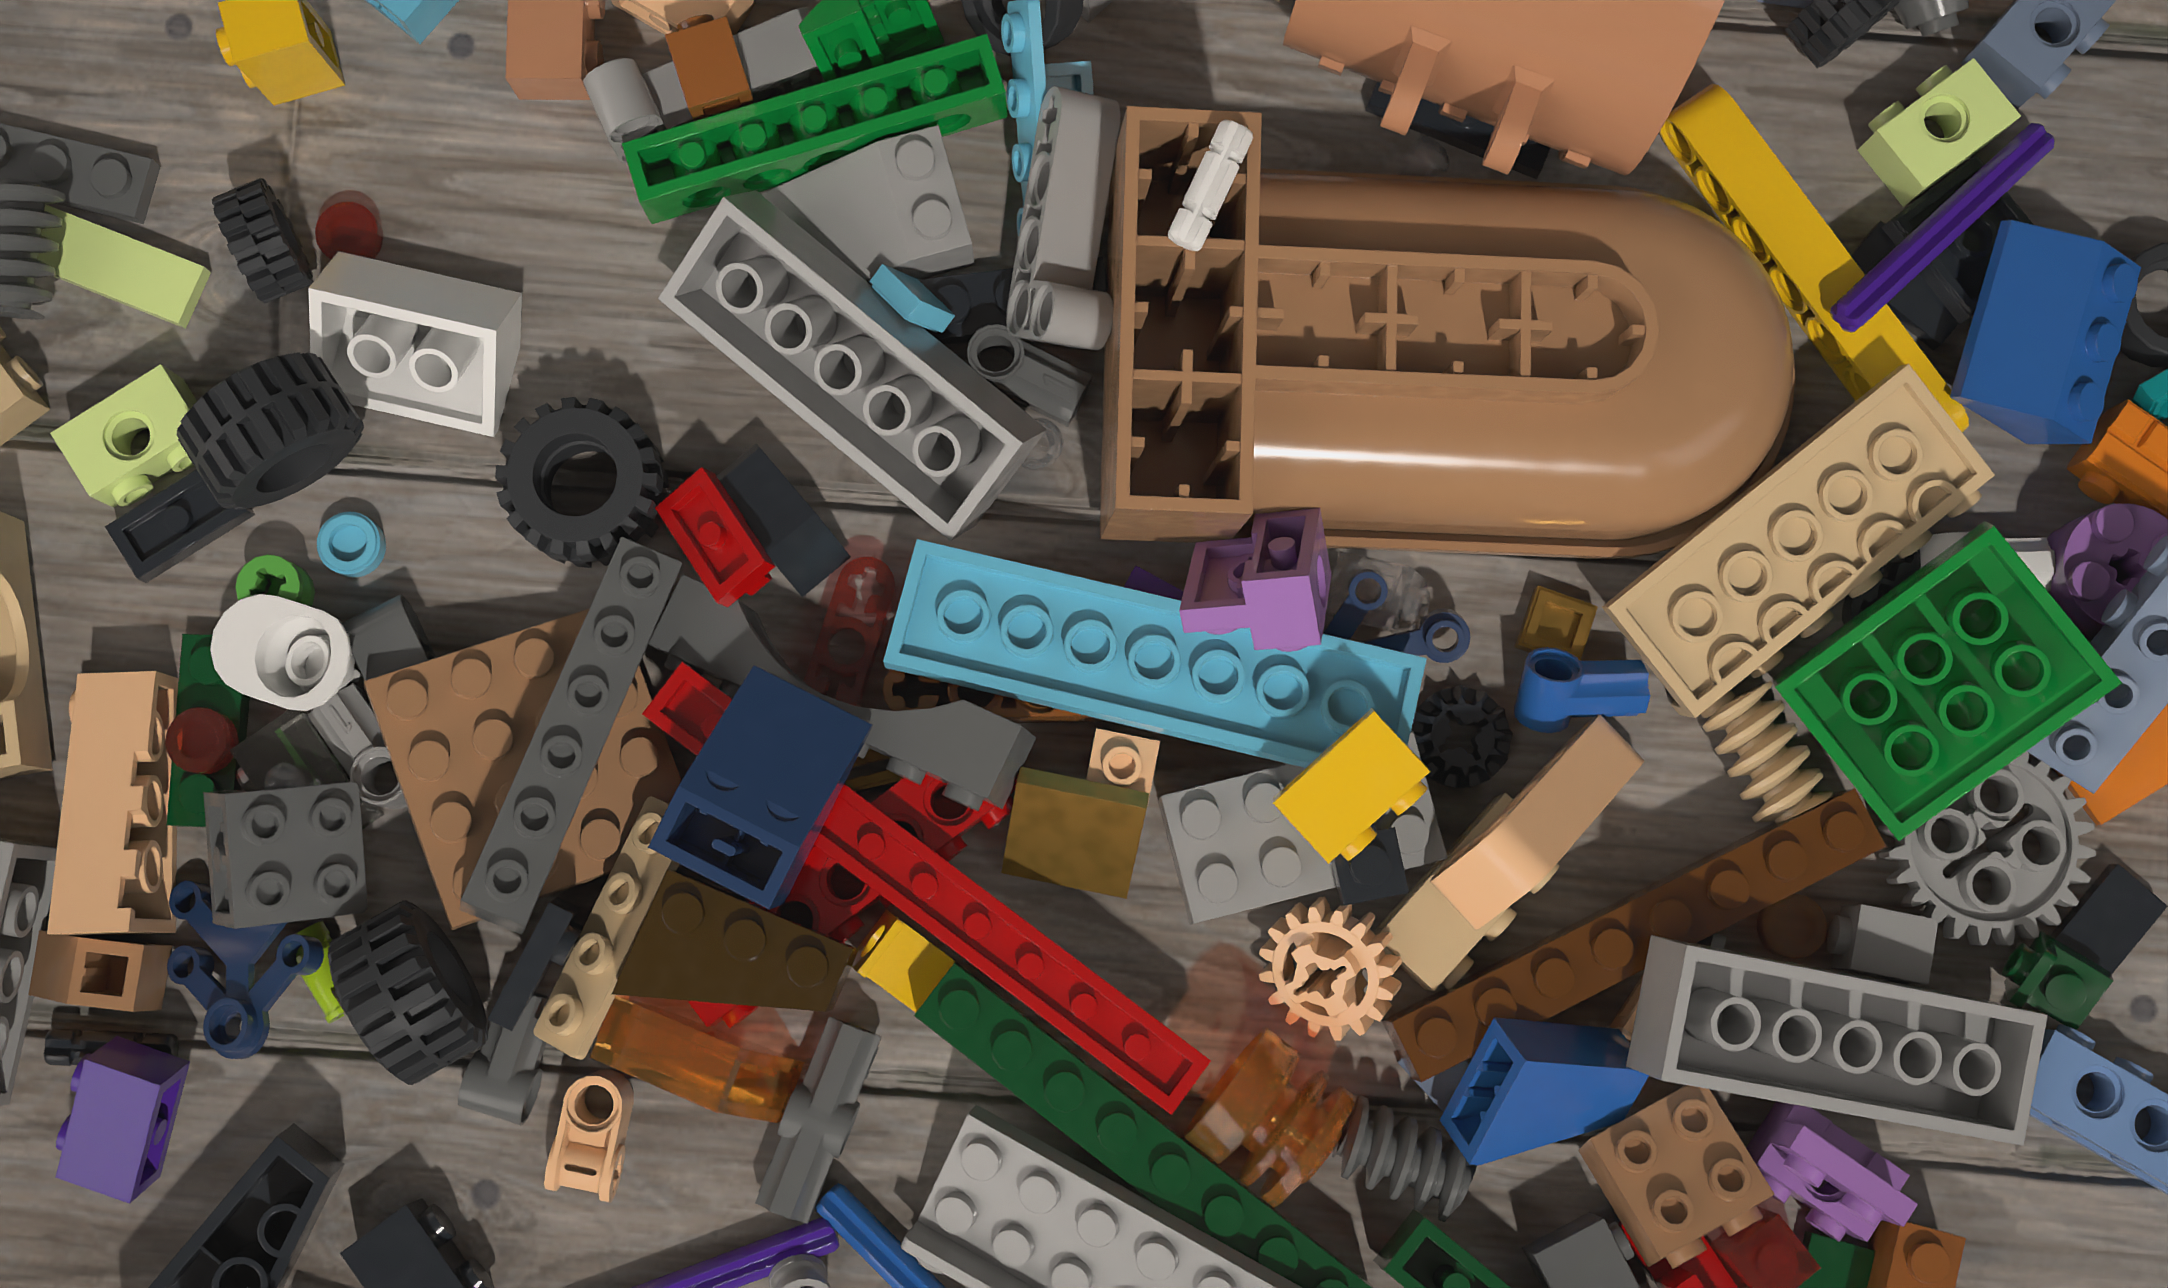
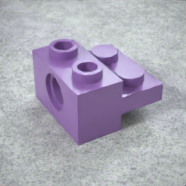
M1320 508L1255 514L1251 532L1252 537L1195 543L1179 609L1184 633L1206 631L1210 634L1221 635L1240 628H1250L1254 650L1277 649L1284 652H1292L1307 646L1321 645L1332 575Z
M1776 1101L1746 1147L1775 1195L1772 1197L1785 1204L1789 1196L1810 1209L1805 1220L1838 1242L1841 1241L1844 1234L1868 1242L1881 1220L1904 1227L1918 1205L1900 1192L1910 1176L1877 1152L1869 1149L1811 1107ZM1823 1180L1827 1181V1183L1820 1189L1814 1190L1811 1187V1185L1819 1188Z

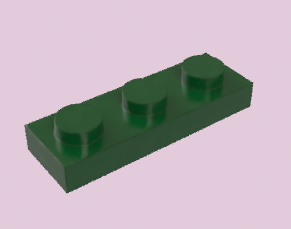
M182 634L167 826L206 828L203 792L242 791L243 782L237 770L245 763L250 696L241 694L226 685L214 669L210 650L213 635Z

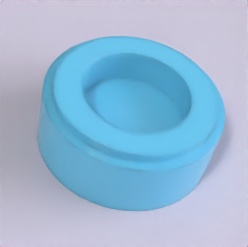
M342 512L328 519L321 527L317 537V551L322 562L334 572L345 577H362L373 572L382 562L386 552V539L379 525L370 518L357 512Z

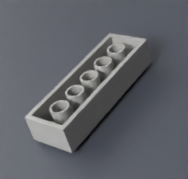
M756 190L723 197L658 299L949 541L975 527L1047 429L923 327L905 320L871 287L872 285Z
M1651 935L1626 1067L1667 1082L2024 1146L2048 1015L2003 1003Z

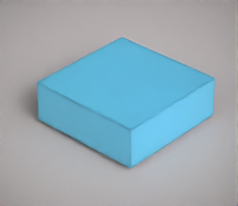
M885 264L879 267L870 280L873 284L871 287L905 320L935 333H943L955 317L918 279Z

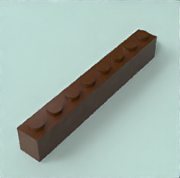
M1856 789L1834 792L1831 798L1814 808L1785 821L1773 822L1458 981L1450 989L1444 988L1381 1021L1398 1055L1402 1058L1410 1078L1424 1082L1473 1057L1493 1018L1542 1022L1644 970L1651 935L1695 944L1885 848L1886 845Z

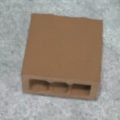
M1686 1085L1590 1138L1578 1150L1648 1267L1664 1258L1668 1260L1672 1269L1707 1250L1701 1237L1720 1226L1724 1228L1729 1237L1764 1218L1757 1205L1775 1195L1713 1094L1706 1088Z

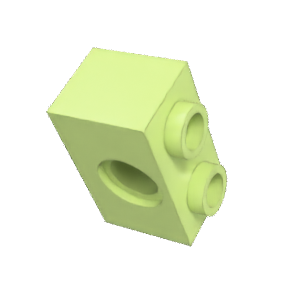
M1974 58L1954 73L1947 65L1943 66L1915 89L1921 98L1906 109L1898 100L1868 124L1874 134L1857 151L1903 207L1997 138L2021 117ZM1924 119H1930L1938 123L1943 130L1944 138L1932 135L1927 130Z
M160 364L50 434L90 497L113 508L117 505L128 506L149 495L153 490L152 483L172 471L182 472L194 467L178 441L179 438L176 433L177 428L182 424L180 421L197 400L183 378ZM144 429H149L150 441L147 447L139 454L132 455L131 442L134 436Z

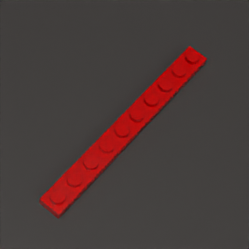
M681 662L643 711L642 715L697 756L732 699L684 662ZM843 785L814 843L815 846L1172 1115L1211 1062L1209 1058L847 785Z

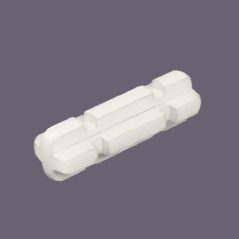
M1223 120L1219 123L1209 145L1211 151H1206L1182 202L1185 209L1179 208L1168 232V238L1178 246L1190 251H1199L1202 248L1213 225L1209 220L1216 219L1238 172L1239 165L1237 163H1242L1253 140V133L1247 127L1232 120Z

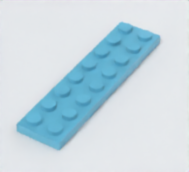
M917 539L883 663L885 668L1306 768L1371 708L1382 717L1408 746L1427 658L1326 634L1322 635L1321 645L1307 646L1298 651L1284 652L1277 649L1254 650L1250 628H1240L1221 635L1210 634L1206 631L1184 633L1179 612L1180 600Z

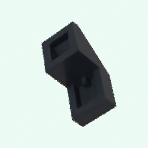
M757 444L753 445L717 475V478L775 566L802 598L851 558L816 512Z

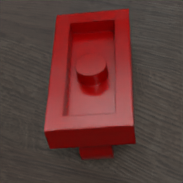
M701 467L655 507L716 603L728 608L744 593L753 596L773 579L769 572L776 567L746 523L745 518L715 473Z

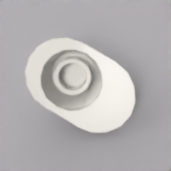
M263 594L241 599L223 613L213 630L210 648L214 669L224 683L241 694L289 710L308 711L322 706L339 690L346 688L349 683L359 682L361 673L354 668L356 661L351 652L349 635L340 620L325 611L295 601Z

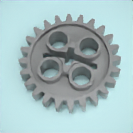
M2027 751L1986 779L1995 785L1999 792L2000 800L1994 812L1989 811L1981 801L1980 790L1984 783L1982 782L1900 841L1895 838L1886 825L1878 826V832L1895 838V846L1880 852L1879 858L1898 860L1900 869L1886 879L1887 883L1908 884L1910 890L1900 902L1903 907H1914L1924 904L1926 907L1921 915L1922 917L1939 920L1938 923L1945 919L1943 926L1944 938L1959 939L1966 929L1969 945H1986L1990 934L1996 945H2012L2015 931L2022 939L2039 937L2036 920L2045 926L2061 923L2054 904L2068 907L2077 906L2079 903L2076 896L2067 888L2070 883L2090 882L2091 877L2077 868L2076 864L2077 859L2096 856V851L2080 845L2078 836L2094 830V824L2076 822L2073 815L2087 801L2085 798L2066 799L2063 792L2072 780L2065 775L2050 779L2047 774L2051 767L2038 758L2028 763L2029 753ZM2023 804L2029 807L2027 816L2018 823L2004 828L1988 840L1986 845L1990 852L1969 855L1955 868L1950 878L1944 877L1943 869L1955 859L1967 855L1985 841L1986 836L1982 830L2001 828L2011 821L2010 819L2019 812ZM1937 819L1942 820L1951 832V842L1945 852L1940 851L1931 840V828ZM2027 831H2031L2040 842L2041 851L2039 858L2034 863L2028 860L2022 851V840ZM1979 870L1985 872L1992 882L1991 896L1985 903L1981 902L1973 891L1972 882Z

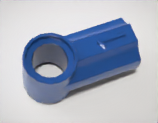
M1538 648L1531 651L1525 660L1514 705V715L1525 727L1542 733L1561 732L1568 727L1571 718L1596 717L1600 714L1603 717L1637 716L1638 713H1646L1650 700L1649 672L1642 660L1579 661L1574 655L1558 648Z

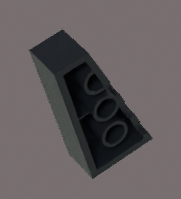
M293 1123L275 1137L148 1288H284L345 1164Z

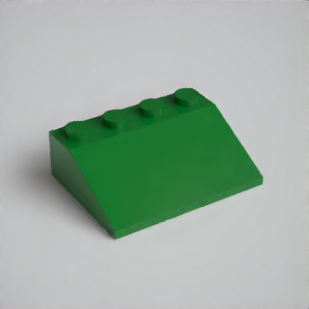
M1985 521L1772 678L1777 691L1898 841L1915 831L2122 684L1996 527Z

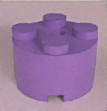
M2136 504L2107 505L2068 522L2048 536L2047 541L2050 548L2054 550L2056 565L2049 594L2087 640H2093L2105 625L2101 618L2110 601L2123 589L2131 592L2147 572L2143 568L2146 557L2152 548L2163 537L2168 535V519L2156 511Z

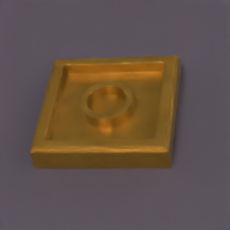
M1020 767L1001 873L1127 899L1150 793Z

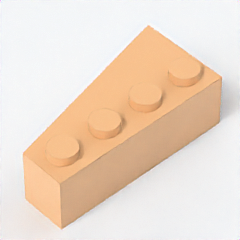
M157 671L77 674L76 690L71 694L69 701V716L72 724L47 934L101 936L176 933V917L170 910L169 898L176 886L177 827L167 826L166 824L178 678Z

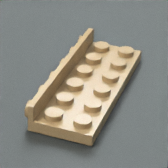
M1909 364L1898 366L1604 604L1602 608L1675 699L1671 705L1676 712L1687 717L1696 718L1701 714L1703 718H1708L1720 706L1733 700L1735 695L1731 689L1749 674L1752 678H1757L1774 668L1784 657L1780 649L1797 635L1806 638L1828 624L1834 616L1830 609L1847 595L1851 598L1858 597L1875 586L1883 577L1879 569L1896 555L1900 558L1907 557L1923 547L1933 536L1928 529L1945 515L1949 518H1954L1976 504L1982 497L1978 489L1995 474Z

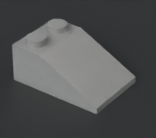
M938 125L877 141L762 194L763 197L870 285H873L870 280L882 264L918 280L975 265L971 238Z

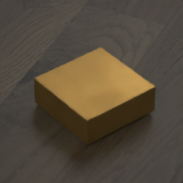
M1538 585L1533 590L1515 648L1529 653L1538 648H1558L1569 652L1580 661L1598 606Z

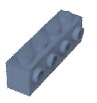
M2168 535L2163 537L2146 557L2143 568L2147 572L2132 591L2123 589L2110 601L2101 618L2105 625L2090 642L2122 684L2027 750L2028 753L2093 794L2168 704Z

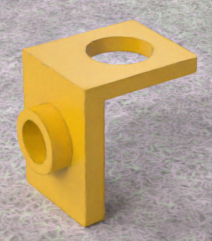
M886 909L858 946L859 951L852 967L864 978L867 976L916 1013L955 963V960Z

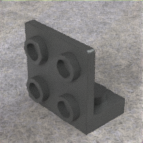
M342 782L256 791L224 790L203 792L213 924L237 929L359 914L367 910L360 792L357 783Z

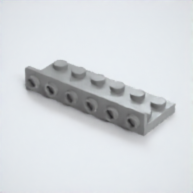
M977 1104L967 1114L918 1221L905 1235L901 1244V1249L916 1257L920 1265L927 1270L945 1274L968 1288H1302Z

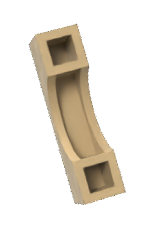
M0 511V779L52 771L53 767L25 523Z

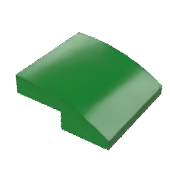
M822 0L798 25L825 82L908 58L945 43L927 0Z

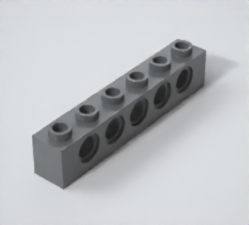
M621 537L460 900V911L523 935L674 586L682 562Z

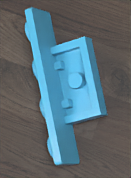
M1014 0L1008 2V14L1003 16L1001 25L1003 46L1007 53H1011L1013 79H1010L1008 82L1006 96L1009 113L1013 118H1016L1018 144H1015L1012 149V169L1015 179L1021 182L1023 208L1038 117L1046 93L1053 86L1094 95L1091 61L1044 64L1039 0ZM1020 208L1017 213L1018 236L1020 232L1023 208Z

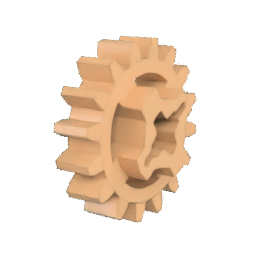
M1319 897L1309 907V910L1301 902L1296 904L1285 915L1286 918L1280 917L1269 929L1268 933L1272 938L1260 948L1259 955L1271 963L1260 972L1259 978L1260 981L1275 983L1277 989L1269 997L1268 1001L1271 1005L1285 1002L1290 1007L1285 1019L1289 1025L1302 1017L1308 1020L1309 1036L1315 1038L1324 1026H1329L1334 1040L1341 1041L1350 1030V1027L1361 1036L1366 1033L1374 1020L1380 1022L1392 1006L1389 1000H1392L1401 988L1402 983L1390 975L1395 973L1402 964L1400 956L1385 954L1384 948L1392 940L1393 936L1390 932L1375 935L1371 931L1370 927L1375 919V915L1372 912L1365 914L1358 920L1352 917V904L1340 905L1336 911H1331L1326 897ZM1293 958L1297 963L1296 970L1294 969ZM1365 967L1367 969L1368 982L1362 974Z

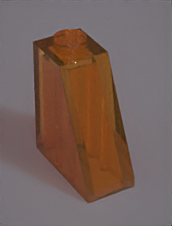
M615 996L597 1033V1041L590 1058L713 1112L779 1124L805 1063L716 1028L706 1027L705 1024L652 1004Z

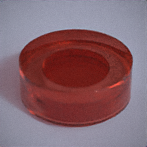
M340 202L330 206L321 214L316 224L315 238L320 250L330 260L333 259L338 251L374 259L380 252L383 244V230L377 218L363 205L355 202Z
M192 708L180 713L171 722L166 733V749L171 760L181 769L199 774H210L223 769L231 762L237 751L238 734L232 721L224 714L207 708Z

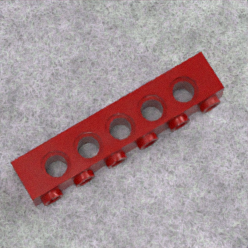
M927 774L921 785L905 778L901 779L871 802V804L897 824L905 823L912 826L918 840L949 862L968 846L962 836L981 821L989 830L1012 813L1017 780L1003 809L983 800L979 811L968 807L962 816L952 820L937 816L933 809V798L936 792L947 784ZM814 846L785 903L768 910L781 915L784 908L789 904L802 902L812 912V929L845 942L865 926L859 918L860 914L878 900L885 909L893 904L867 884H865L862 892L855 898L848 900L839 898L832 889L831 877L840 864L817 846ZM747 898L745 899V900H747V901H749V902H752V903H754V904H756V905H759V904H757V903H755V902H753V901H751V900H749V899H747ZM688 1001L706 1027L716 1026L721 1021H724L729 1029L760 1007Z

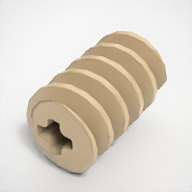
M1771 680L1733 698L1732 701L1720 706L1702 726L1705 732L1725 730L1728 734L1715 748L1717 755L1739 754L1740 758L1727 771L1729 777L1751 776L1752 781L1739 794L1741 799L1763 798L1765 804L1752 816L1754 823L1769 821L1779 823L1814 808L1834 795L1832 791L1811 792V789L1823 778L1820 768L1798 769L1802 762L1810 755V750L1807 745L1786 747L1785 744L1794 736L1798 728L1795 723H1773L1775 718L1785 709V704L1782 700L1761 701L1760 698L1773 684Z

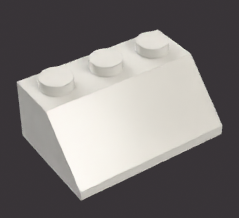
M338 251L308 288L310 353H314L317 357L322 358L351 405L494 437L499 429L520 350L522 293Z

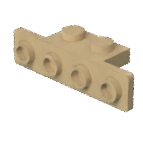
M652 796L646 799L533 1031L534 1035L576 1059L582 1060L586 1057L615 996L626 1000L629 999L630 996L612 994L613 989L667 869L676 871L679 863L648 848L669 806L668 803Z

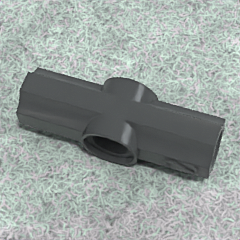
M834 1017L828 1018L804 1081H798L785 1109L777 1133L781 1136L774 1157L771 1159L766 1170L761 1188L758 1191L756 1204L788 1219L806 1224L810 1221L834 1157L839 1159L851 1133L860 1108V1103L856 1101L864 1081L869 1075L870 1068L879 1050L878 1046L882 1036Z

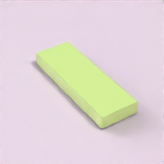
M45 204V211L63 220L62 227L42 229L41 232L42 236L59 243V251L39 253L38 260L56 268V274L53 277L186 329L210 277L211 272L208 269Z

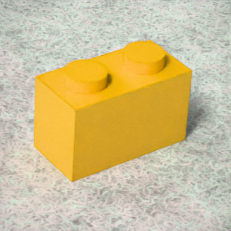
M225 0L218 2L224 27L216 29V38L226 63L229 66L237 65L248 87H257L274 106L345 86L330 28L308 0Z
M1371 708L1273 797V804L1328 864L1339 854L1349 861L1377 836L1371 825L1387 810L1391 808L1398 816L1412 806L1427 791L1428 788L1421 780L1430 771L1382 717Z

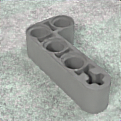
M803 7L786 12L733 35L754 103L825 82L798 26L813 7ZM615 59L596 67L583 80V85L606 137L619 161L624 164L628 163L621 143L694 122L673 61L642 74L636 61L633 59Z
M1053 86L1046 93L1041 104L1007 305V329L1013 337L1068 347L1099 350L1105 345L1110 335L1113 324L1112 298L1106 292L1092 290L1120 127V107L1114 99Z

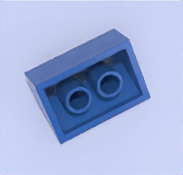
M2014 220L2001 221L1950 398L2026 444H2091L2098 418L2103 411L2104 397L2115 358L2120 351L2121 337L2130 305L2137 291L2141 267L2101 240Z

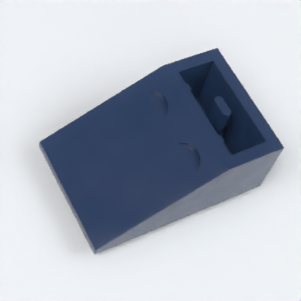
M753 665L680 782L648 848L767 909L783 905L873 724Z

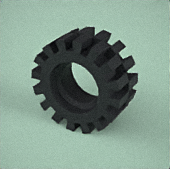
M1813 0L1809 6L1805 7L1798 14V17L1790 22L1785 32L1818 69L1836 58L1860 36L1866 34L1874 24L1887 15V12L1896 7L1900 0Z
M264 178L256 179L213 197V211L220 222L218 224L220 231L227 239L228 244L226 245L231 255L234 254L241 274H245L249 287L252 291H255L260 301L266 304L307 287L314 282L308 258L302 251L303 246L293 230L294 226L290 218H287L285 215L284 207L280 200L276 199L273 189Z

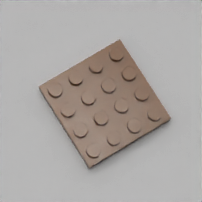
M589 609L364 681L365 690L451 930L482 920L460 911V900ZM640 667L636 671L538 899L610 874L646 799L652 796L670 804L682 781L664 731L642 715L652 699Z

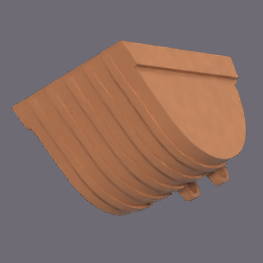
M1296 0L1285 33L1283 46L1320 59L1318 68L1341 76L1343 69L1380 82L1378 91L1391 95L1380 126L1406 136L1421 98L1440 105L1439 114L1463 122L1467 115L1495 126L1482 165L1504 174H1509L1521 146L1525 145L1527 140L1530 139L1559 150V159L1583 169L1588 167L1589 163H1593L1626 176L1636 168L1663 127L1695 66L1725 0Z

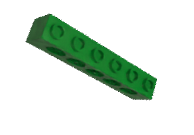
M984 34L621 144L639 203L651 224H655L719 205L725 196L755 190L762 192L778 187L877 141L937 125L939 126L941 136L944 137L1007 118L1006 91L988 35Z

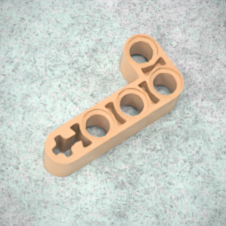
M1601 714L1593 717L1555 753L1491 825L1442 866L1431 878L1430 882L1475 930L1481 928L1529 892L1554 868L1641 767L1644 759Z

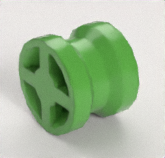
M267 554L255 557L246 563L238 574L235 587L238 601L265 592L268 584L267 579L269 578L271 585L268 593L264 595L279 596L310 607L313 605L315 589L306 570L280 556Z

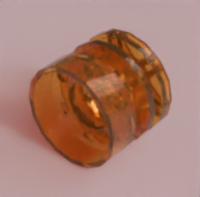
M1264 1027L1242 1050L1208 1094L1188 1124L1183 1136L1218 1164L1232 1155L1241 1145L1246 1147L1250 1152L1243 1163L1238 1179L1248 1187L1271 1167L1272 1170L1263 1183L1259 1196L1275 1208L1299 1185L1306 1183L1331 1154L1342 1135V1129L1355 1105L1357 1097L1343 1086H1340L1319 1106L1317 1102L1326 1089L1330 1076L1324 1071L1318 1070L1296 1088L1289 1081L1296 1070L1301 1053L1270 1029Z

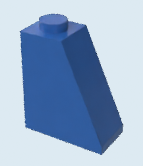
M1493 1018L1442 1114L1440 1122L1469 1165H1482L1623 1121L1649 1075L1626 1067L1630 1043L1617 1028Z

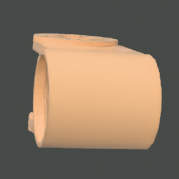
M598 1070L576 1080L568 1088L563 1100L557 1135L553 1141L547 1161L544 1180L545 1189L557 1191L560 1186L598 1193L600 1201L612 1202L623 1170L625 1140L634 1105L633 1089L630 1082L622 1074L613 1070ZM591 1085L604 1087L611 1094L613 1111L609 1118H598L588 1111L585 1104V1094Z

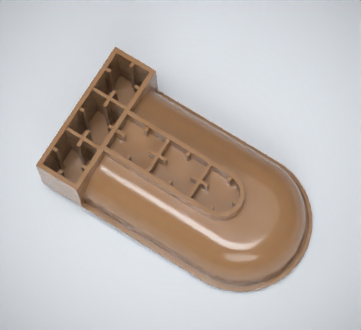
M1139 106L1126 107L1116 145L1109 187L1106 293L1111 296L1113 301V324L1110 335L1105 343L1100 539L1196 543L1252 537L1251 532L1255 514L1320 508L1327 548L1593 559L1634 558L1675 548L1770 471L1787 433L1794 402L1795 368L1789 321L1781 297L1760 260L1738 236L1712 216L1691 205L1657 193L1612 185L1261 168L1262 113ZM1223 120H1232L1251 130L1253 140L1242 163H1237L1239 165L1238 172L1216 219L1209 220L1213 225L1202 248L1199 251H1190L1172 242L1168 238V232L1179 208L1185 209L1182 202L1206 151H1211L1209 145L1219 123Z

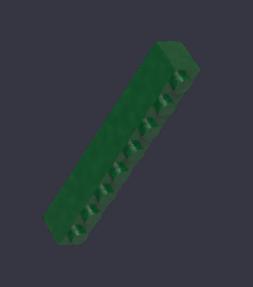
M954 963L914 1016L1163 1210L1302 1288H1374L1367 1280L959 963Z

